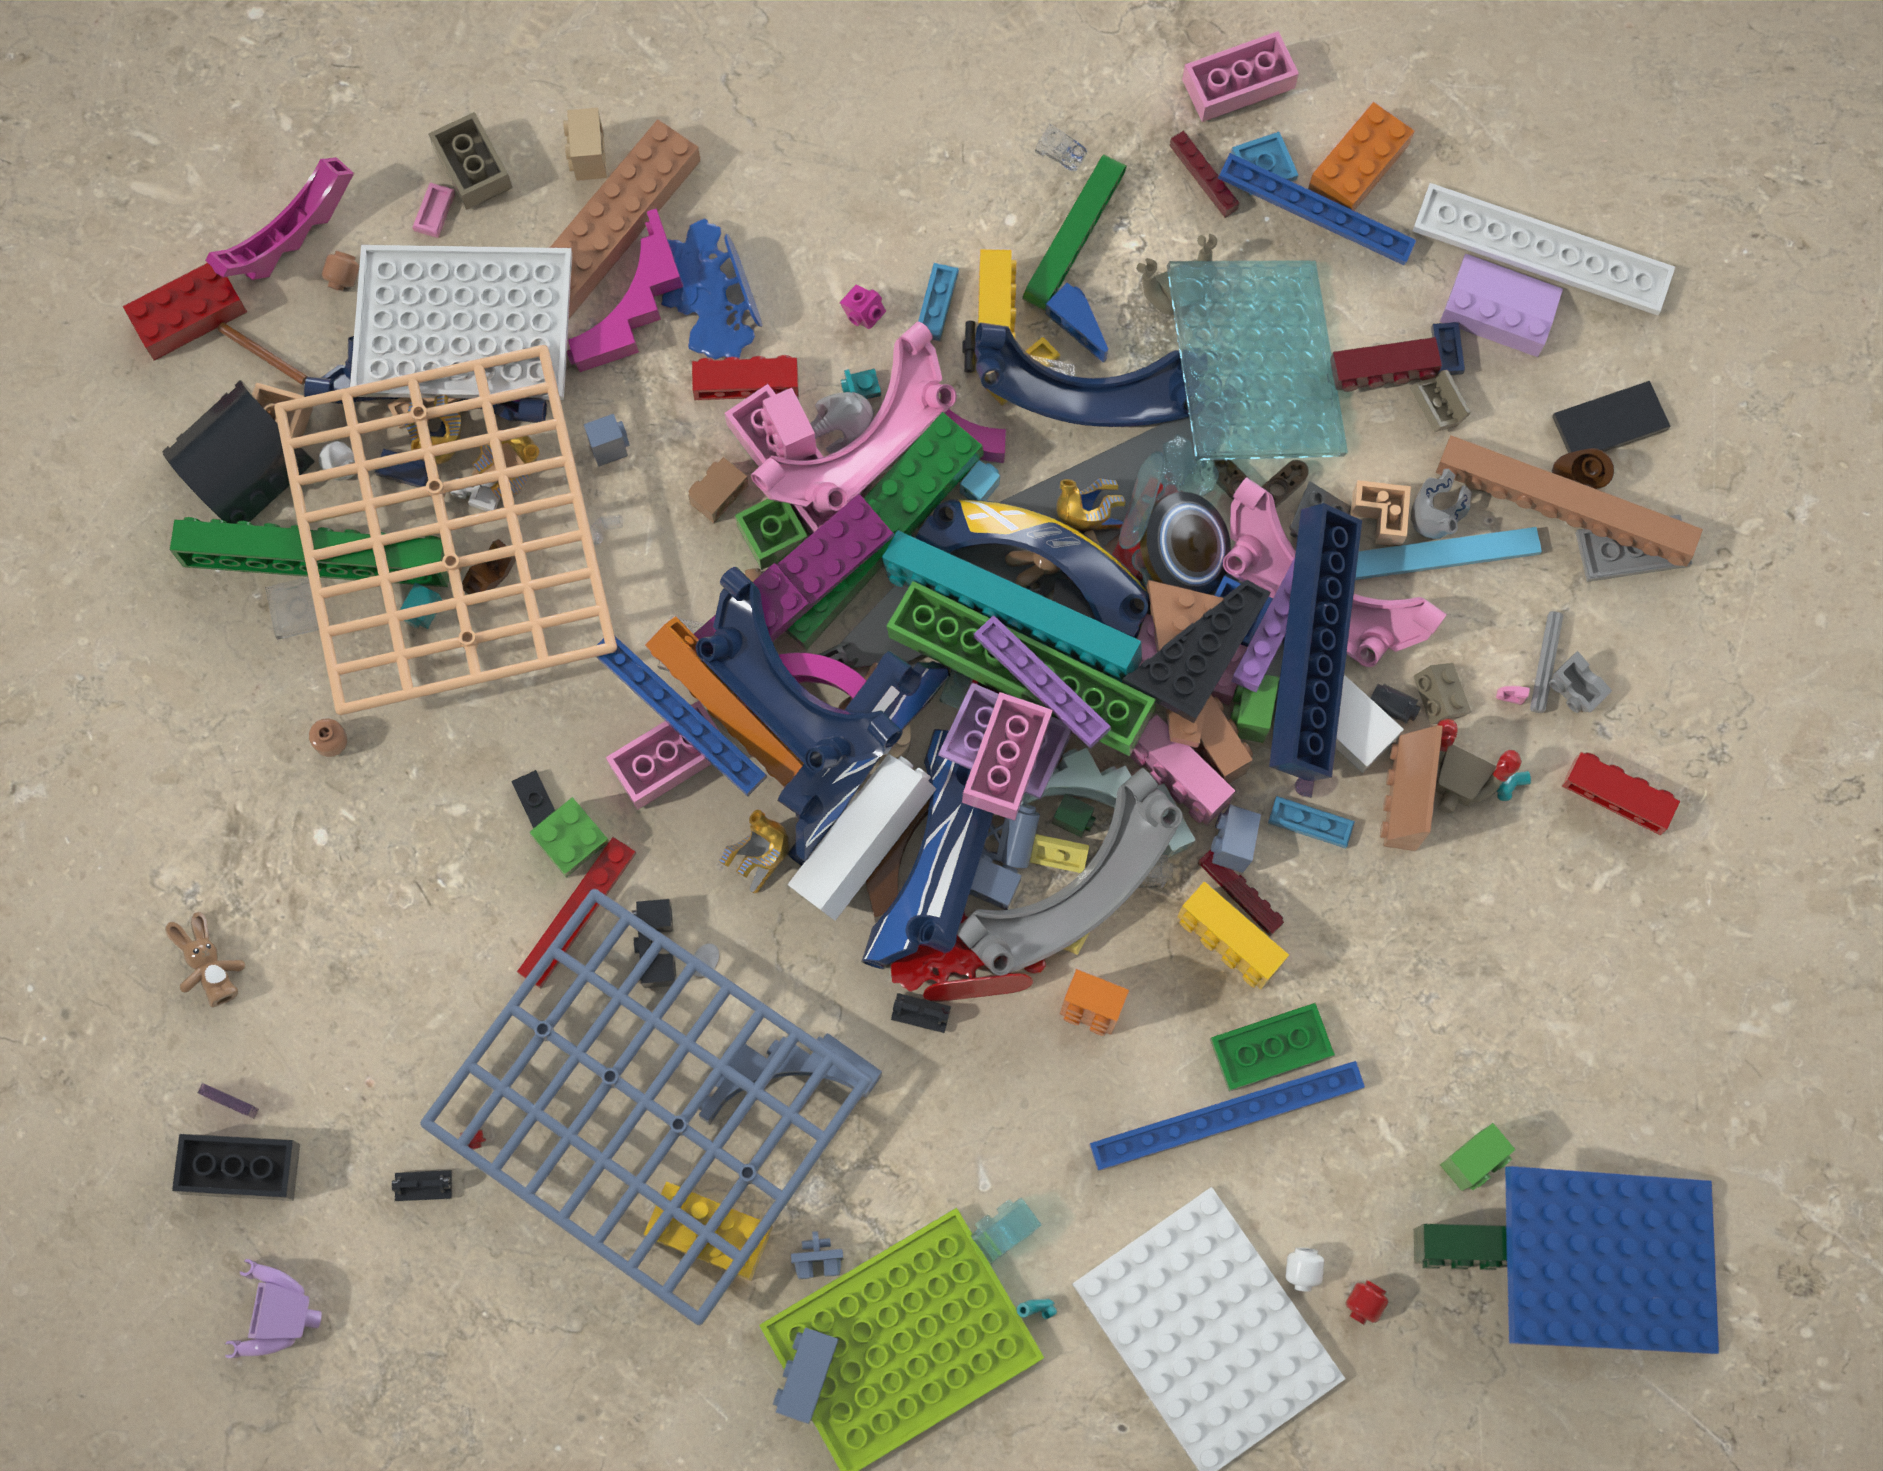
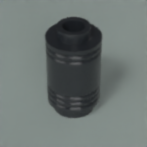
M1385 683L1383 686L1377 684L1370 698L1389 716L1405 724L1408 723L1409 719L1415 721L1421 709L1417 705L1418 699L1412 698V696L1389 685L1387 686Z

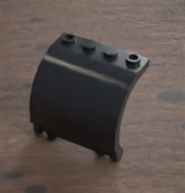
M241 380L235 384V388L229 394L226 392L183 434L181 433L171 447L167 446L162 451L170 466L188 487L221 520L230 524H237L238 521H252L290 486L278 424ZM301 447L294 449L299 475H302L315 463V460Z

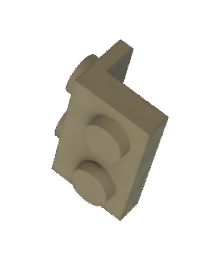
M1448 370L1441 371L1433 379L1416 382L1410 388L1434 432L1456 427L1471 414Z
M1454 663L1430 665L1414 675L1430 724H1437L1439 721L1447 718L1462 717L1471 713Z

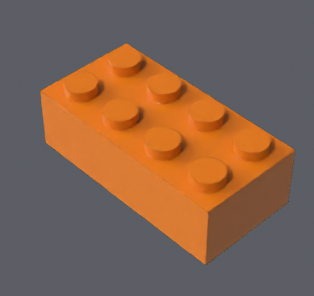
M1373 102L1314 171L1308 188L1355 211L1410 145L1414 130Z

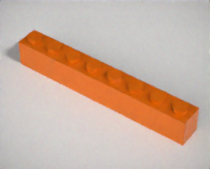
M675 616L664 624L645 646L656 659L660 660L670 670L671 675L680 680L689 690L690 694L708 709L710 715L718 719L727 728L728 733L736 738L746 748L747 752L765 767L767 773L785 787L804 763L698 657L696 644L699 639Z

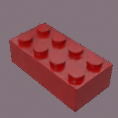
M208 263L122 306L154 361L215 330L222 322L228 323L247 313L228 277L218 275Z

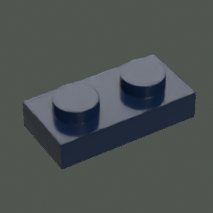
M1459 322L1432 324V337H1436L1442 364L1439 373L1443 370H1448L1450 375L1463 374L1465 366Z

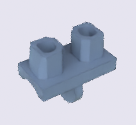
M818 1231L812 1232L813 1240L802 1241V1249L814 1248V1252L791 1254V1262L795 1265L799 1280L814 1278L812 1263L824 1262L825 1277L840 1276L841 1260H844L843 1250L820 1251V1248L831 1247L830 1238L819 1239Z

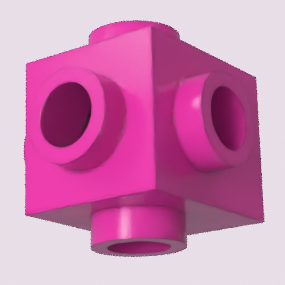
M857 284L839 302L851 323L855 326L862 325L869 330L886 312L881 302L882 297L875 290L871 289L869 291Z

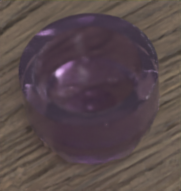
M1298 778L1295 782L1296 792L1303 797L1312 798L1314 781L1309 782Z

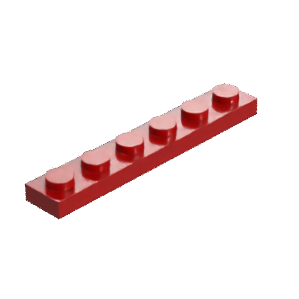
M615 837L611 838L517 971L519 975L525 979L592 889H597L606 896L636 855V851ZM597 902L561 950L564 952L569 950L600 906ZM554 958L535 984L537 987L542 988L559 964V961Z

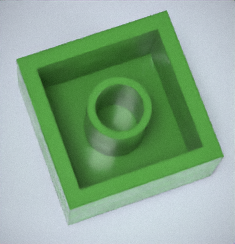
M768 498L735 515L737 527L761 570L783 560L808 538L791 505Z
M1265 675L1257 692L1240 685L1236 686L1233 702L1237 704H1234L1230 719L1238 729L1237 736L1240 739L1259 743L1264 742L1271 726L1279 677Z
M573 797L529 832L534 841L566 878L609 843L608 838Z
M1492 1123L1455 1151L1440 1166L1461 1191L1467 1188L1473 1191L1491 1178L1488 1172L1492 1171L1495 1173L1512 1160L1509 1155L1516 1149L1495 1124Z

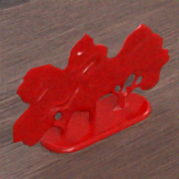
M965 912L963 913L961 923L968 918L965 916ZM958 935L954 947L948 953H943L929 946L919 945L917 952L896 960L891 964L892 982L900 983L903 988L910 992L917 990L927 980L932 979L937 983L930 985L923 992L925 999L935 1002L1016 993L1029 988L1033 984L1030 976L1020 973L1011 974L1012 972L1002 976L995 975L976 978V970L985 964L971 948L969 949ZM1043 959L1024 967V969L1030 973H1040L1046 967V961ZM933 968H938L939 976L934 975ZM953 972L969 976V979L948 981L950 973Z

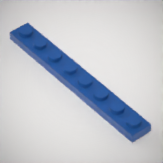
M1229 153L1218 179L1399 264H1406L1415 245V239L1232 153Z
M615 636L617 650L614 653L597 656L596 658L748 797L767 778V775ZM604 638L597 645L605 644Z

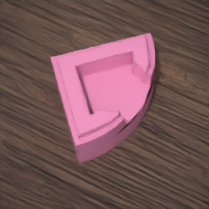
M1504 686L1497 690L1496 698L1521 705L1528 698L1530 688Z

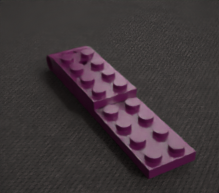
M859 493L780 563H774L753 581L761 593L765 622L772 642L895 536ZM715 615L694 633L698 639L714 635L716 632L713 628Z

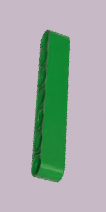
M1105 154L1102 155L1028 283L1022 300L1046 311V303L1058 292L1120 184L1127 165Z

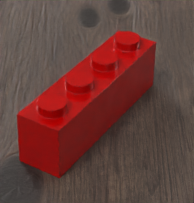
M780 355L777 358L754 356L750 359L727 357L724 360L701 358L698 361H692L694 401L746 399L767 384L775 394L792 388L796 397H799L797 357Z
M1580 752L1577 755L1561 786L1658 835H1662L1668 829L1681 802L1674 798L1675 796L1671 792L1663 789L1657 790L1649 786V782L1640 777L1633 778L1625 774L1622 768L1616 765H1607L1601 762L1599 757L1588 752Z

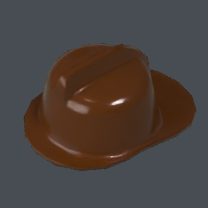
M1589 448L1560 456L1554 462L1552 473L1591 488L1600 489L1612 481L1614 464L1612 458L1605 452Z

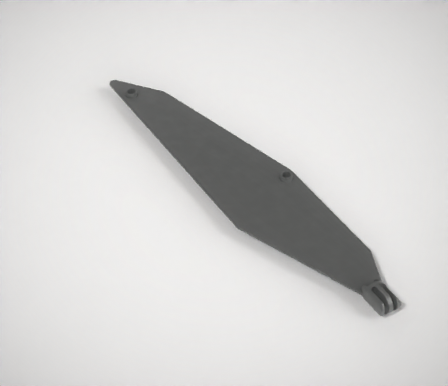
M1227 392L1204 403V408L1198 415L1160 424L1004 499L1000 503L1023 507L1060 520L1057 514V500L1062 493V489H1060L1061 480L1070 479L1075 481L1080 491L1088 488L1099 478L1116 480L1118 490H1102L1092 506V510L1098 508L1103 498L1107 495H1123L1125 499V506L1111 508L1109 517L1110 519L1121 520L1123 522L1121 528L1093 530L1099 544L1105 547L1125 530L1152 478L1174 488L1209 459L1237 397L1233 392ZM1201 415L1208 416L1209 420H1203ZM976 544L959 548L949 553L1015 584L1019 574L1034 566V564L1017 567L1007 565L1005 558L1008 553L1026 549L1006 544ZM1062 570L1055 574L1043 575L1034 582L1039 585L1038 589H1032L1031 586L1026 587V589L1045 596L1055 589L1057 578L1067 579L1069 576ZM895 585L840 644L818 655L830 657L850 668L871 666L873 663H879L888 651L906 663L923 655L889 638L886 627L909 587Z

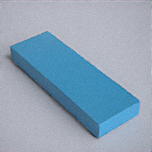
M938 263L933 264L918 322L923 323L930 330L933 337L932 340L941 341L959 273V268Z
M1278 796L1275 798L1268 824L1345 849L1348 846L1355 821Z

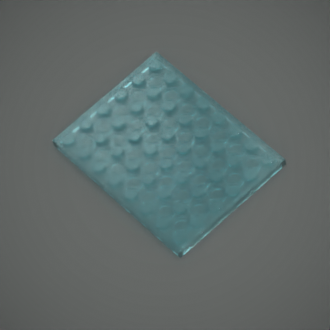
M1316 260L1169 261L1167 272L1196 460L1344 457L1348 450L1338 390L1335 387L1330 363L1331 349Z

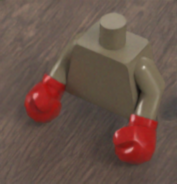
M1444 719L1437 724L1442 726L1435 792L1443 795L1438 807L1444 812L1452 814L1458 803L1467 807L1471 802L1480 803L1495 794L1501 784L1519 770L1522 760L1517 751L1510 749L1505 751L1500 756L1497 766L1453 745L1458 733L1457 724L1454 720Z

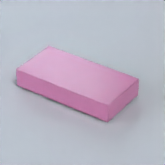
M430 182L415 219L413 230L439 238L456 194L455 190Z

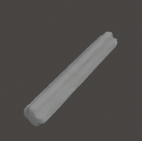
M1550 611L1547 616L1530 710L1535 713H1544L1547 706L1550 690L1549 681L1552 679L1563 621V614L1556 611Z

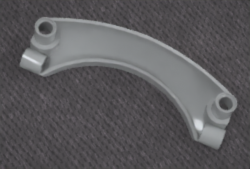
M1141 768L1118 788L1115 810L1108 833L1097 854L1080 875L1059 892L1035 904L1010 910L978 909L960 924L957 935L993 973L999 976L1022 969L1059 952L1109 918L1139 887L1156 865L1183 819L1182 811L1171 803L1163 792L1157 789L1158 784L1144 768ZM1169 810L1167 815L1163 817V814ZM1001 955L1000 959L997 962H994V960Z

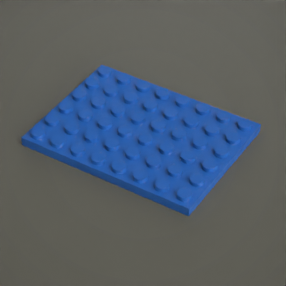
M1517 1166L1505 1167L1509 1344L1719 1354L1712 1181Z

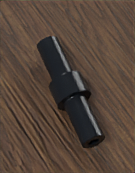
M975 321L965 322V340L962 341V352L965 354L964 371L966 373L975 372Z

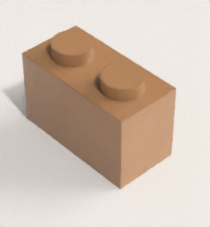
M724 457L718 463L714 462L710 465L706 472L707 475L701 481H696L689 489L688 494L690 504L713 523L719 519L749 486L747 476Z

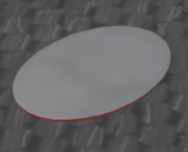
M705 944L695 952L694 956L714 969L719 960V950L714 944ZM697 971L694 973V975L698 977H703V975H701Z

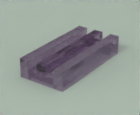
M204 1083L201 1084L197 1092L205 1098L252 1119H255L259 1111L255 1106Z

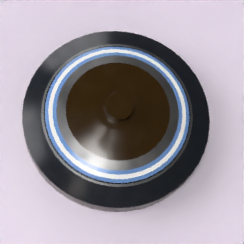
M1177 492L1166 495L1149 508L1141 527L1140 547L1144 564L1155 582L1204 594H1210L1215 591L1223 577L1228 573L1223 567V559L1231 551L1229 532L1218 510L1207 499L1191 492Z

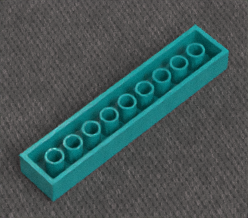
M897 530L882 557L889 581L894 585L910 587L912 581L988 618L995 616L1004 626L1121 683L1123 678L1129 673L1134 672L1142 661L1140 640Z

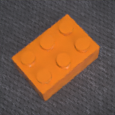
M1076 969L1064 998L1060 1015H1063V1020L1070 1024L1079 1026L1080 1023L1090 1026L1089 1030L1095 1034L1105 1036L1107 1033L1111 1035L1129 990Z

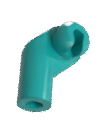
M1516 772L1510 776L1496 791L1498 793L1497 798L1500 801H1509L1516 786L1531 784L1530 772Z

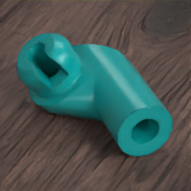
M1035 1299L1019 1304L1017 1306V1313L1020 1317L1024 1318L1041 1312L1043 1318L1047 1320L1057 1314V1309L1054 1307L1055 1303L1050 1299Z

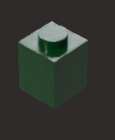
M1065 793L1053 817L1052 824L1082 838L1085 831L1090 833L1096 821V817L1093 816L1095 807Z

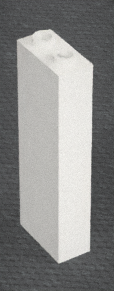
M1285 638L1266 675L1279 677L1276 694L1279 691ZM1344 675L1336 749L1364 773L1400 736L1404 729Z
M888 753L788 883L792 889L834 921L936 790L928 782L931 777L920 768L914 771L912 769L914 765L902 756L896 759Z

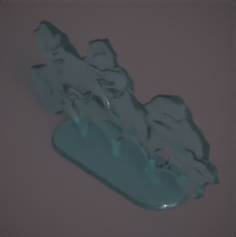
M1176 434L1173 440L1163 443L1164 455L1162 452L1156 451L1148 456L1142 464L1120 531L1119 544L1123 549H1130L1140 542L1147 529L1153 505L1160 498L1177 492H1191L1204 496L1208 492L1213 491L1219 477L1218 469L1214 466V462L1210 457L1199 458L1195 461L1191 442L1186 438ZM1167 472H1171L1173 477L1170 478L1165 475ZM1161 482V484L1163 485V490L1157 496V492ZM1137 549L1133 553L1131 561L1134 569L1143 574L1144 585H1147L1148 580H1154L1146 569L1141 549Z

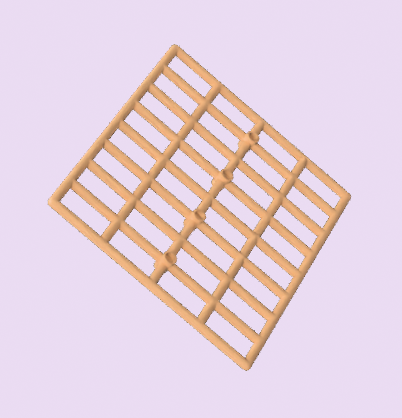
M546 345L298 398L275 405V414L335 711L338 715H345L606 655L617 650L549 348ZM540 357L545 383L490 394L485 373L486 368ZM474 371L480 397L425 408L419 383ZM404 386L409 387L413 406L409 413L358 424L353 402L354 397ZM548 393L554 419L498 431L493 405ZM342 400L347 426L296 438L291 437L286 412ZM482 408L488 434L432 446L428 428L430 419ZM409 423L417 425L421 443L420 449L371 460L365 459L360 434ZM551 430L557 431L562 456L506 468L501 445L502 441ZM350 437L355 463L299 475L294 449ZM490 444L496 468L495 471L441 482L435 456ZM424 459L429 480L426 486L373 497L368 471ZM565 466L571 493L518 505L514 504L509 478ZM358 474L363 500L312 512L306 511L301 486ZM496 481L499 482L504 508L448 520L444 502L447 492ZM429 496L433 499L438 523L381 535L376 508ZM573 503L579 530L523 542L518 515ZM362 511L366 512L371 538L314 550L309 523ZM507 518L512 545L461 557L456 555L451 535L452 530ZM440 533L445 554L442 561L389 573L384 549L385 545ZM582 541L588 568L531 580L526 553ZM373 548L378 570L377 576L322 588L317 566L318 560ZM515 556L521 583L464 595L460 576L462 567ZM447 571L454 598L397 611L392 583ZM590 578L596 602L595 606L540 618L534 591ZM381 586L386 608L385 614L332 626L329 625L325 598ZM524 594L529 621L477 633L472 631L467 606ZM452 609L457 610L461 629L459 637L405 649L400 621ZM599 616L605 644L548 656L543 634L544 628ZM389 624L394 652L337 664L332 640L333 636ZM532 631L538 659L481 672L476 650L478 643ZM461 647L465 649L470 675L413 687L408 659ZM397 662L402 690L345 703L340 675Z

